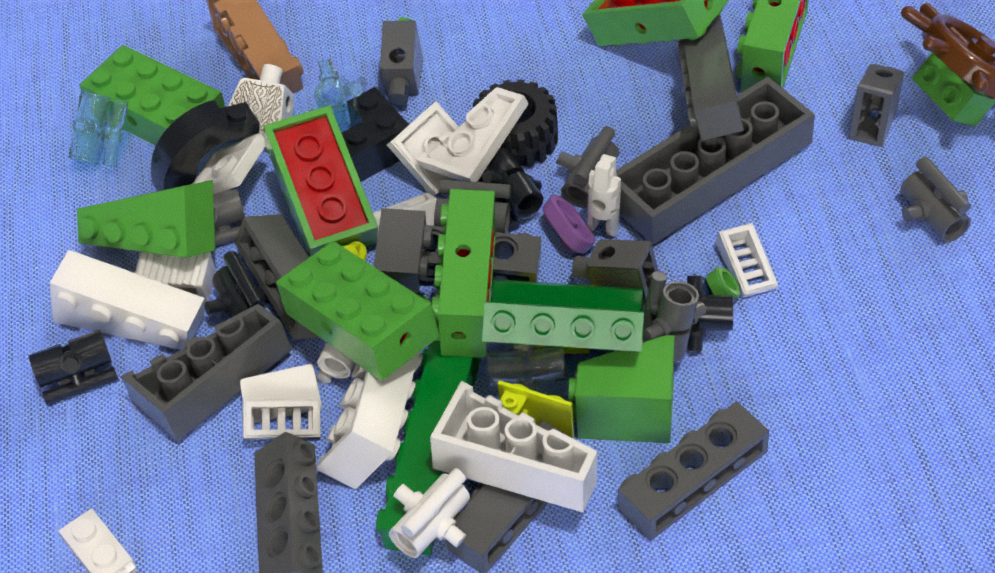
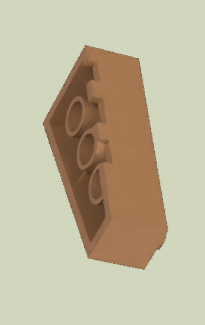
M206 0L214 31L250 79L260 80L264 64H271L283 69L279 84L285 85L292 93L303 89L300 75L304 74V70L299 59L296 56L292 57L283 38H280L257 0Z

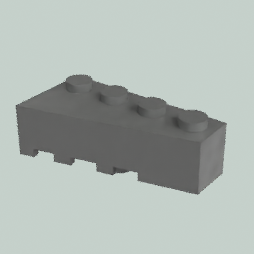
M256 304L215 326V333L207 337L198 338L196 336L184 342L186 348L167 358L162 354L149 361L151 364L149 368L137 374L131 370L120 377L134 405L176 441H179L241 391V379L261 375L292 350L281 320L259 304Z

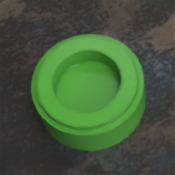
M718 266L706 275L707 283L714 295H732L733 301L740 296L739 285L727 269Z

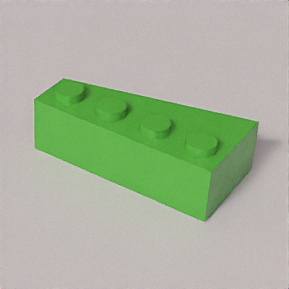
M213 180L77 208L78 243L184 258L215 251Z

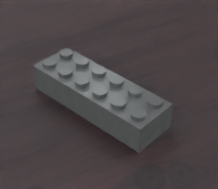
M767 76L737 95L744 131L702 141L699 128L692 129L691 125H688L617 169V177L621 178L619 215L647 241H651L652 245H654L811 144L815 114Z

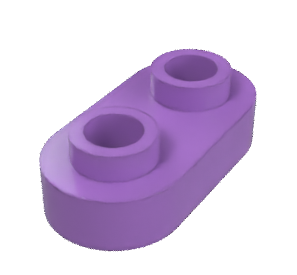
M552 195L542 207L545 221L555 228L561 237L560 243L566 250L574 254L577 252L585 254L596 241L594 235L568 201L560 196Z

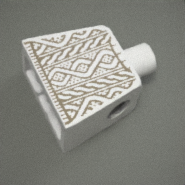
M264 64L260 80L242 78L228 105L246 102L260 123L259 133L257 134L261 133L263 137L264 125L293 117L294 94L285 85L279 84L283 69L271 64ZM253 135L246 136V137H242V138H243V139H246V138H249V137H251V136H253Z

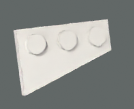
M496 87L466 114V121L453 133L448 130L439 138L441 143L429 154L424 151L415 160L420 167L458 181L477 182L529 103L524 95Z

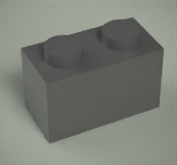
M382 208L374 267L415 293L420 292L421 279H427L429 272V257H424L425 247L431 248L433 226L426 225V211Z

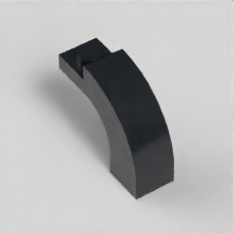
M211 100L182 114L162 134L152 155L151 177L159 191L193 184L196 179L198 164L204 155L219 144L259 133L260 123L246 102L219 108L216 101Z

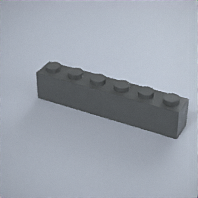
M718 15L707 27L706 33L695 40H678L689 121L692 129L699 128L702 141L744 131L721 15Z

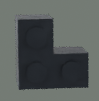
M376 87L346 101L351 128L341 133L360 182L400 161L387 144L409 125Z

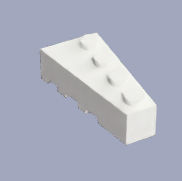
M71 250L67 251L50 281L52 319L54 323L91 331L100 330L101 333L183 350L186 348L184 342L194 338L204 318V297Z
M421 353L416 354L383 381L356 363L351 375L354 380L344 394L339 406L344 411L339 417L336 426L333 425L326 440L333 444L332 448L325 455L320 456L316 470L356 490L385 460L391 461L394 458L401 443L397 439L398 432L408 416L405 405L415 388L416 383L412 379L422 361L423 355Z
M463 381L460 382L430 436L433 469L450 473L456 468L467 479L582 513L597 484L596 450L555 429L550 431L543 429L535 424L533 417L523 412L518 416L503 408L502 401L490 395L484 398L474 393L473 386Z

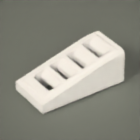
M753 223L719 231L715 243L729 272L737 281L743 298L778 288V283ZM745 244L747 247L736 251L733 248ZM751 255L752 259L741 262L738 260L739 257ZM755 265L758 270L744 273L742 270ZM763 277L764 282L749 286L747 282L749 279Z
M244 399L242 401V440L275 439L284 432L299 438L321 437L320 399ZM292 408V429H285V409ZM301 408H308V429H301ZM261 409V430H254V410ZM270 409H277V430H270Z

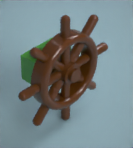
M929 3L922 4L919 11L911 6H905L901 10V16L922 31L923 48L932 52L912 79L953 121L976 127L995 104V42L964 21L950 15L940 14Z

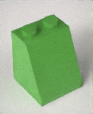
M665 335L642 342V352L617 350L578 362L577 378L569 379L568 399L572 402L573 423H577L578 439L655 443L671 442L675 335Z

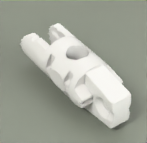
M603 154L595 166V171L591 170L589 173L587 226L591 231H595L600 220H606V234L613 237L618 235L621 178L617 177L616 157Z

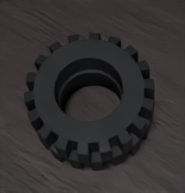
M517 79V82L505 80L500 85L495 83L489 86L490 90H483L479 94V99L474 100L473 108L496 87L524 95L529 103L501 145V147L509 149L521 166L526 165L528 168L535 166L536 161L542 162L547 159L546 154L553 153L555 144L558 143L557 106L555 105L553 95H549V91L545 87L538 88V83L532 81L525 83V80Z

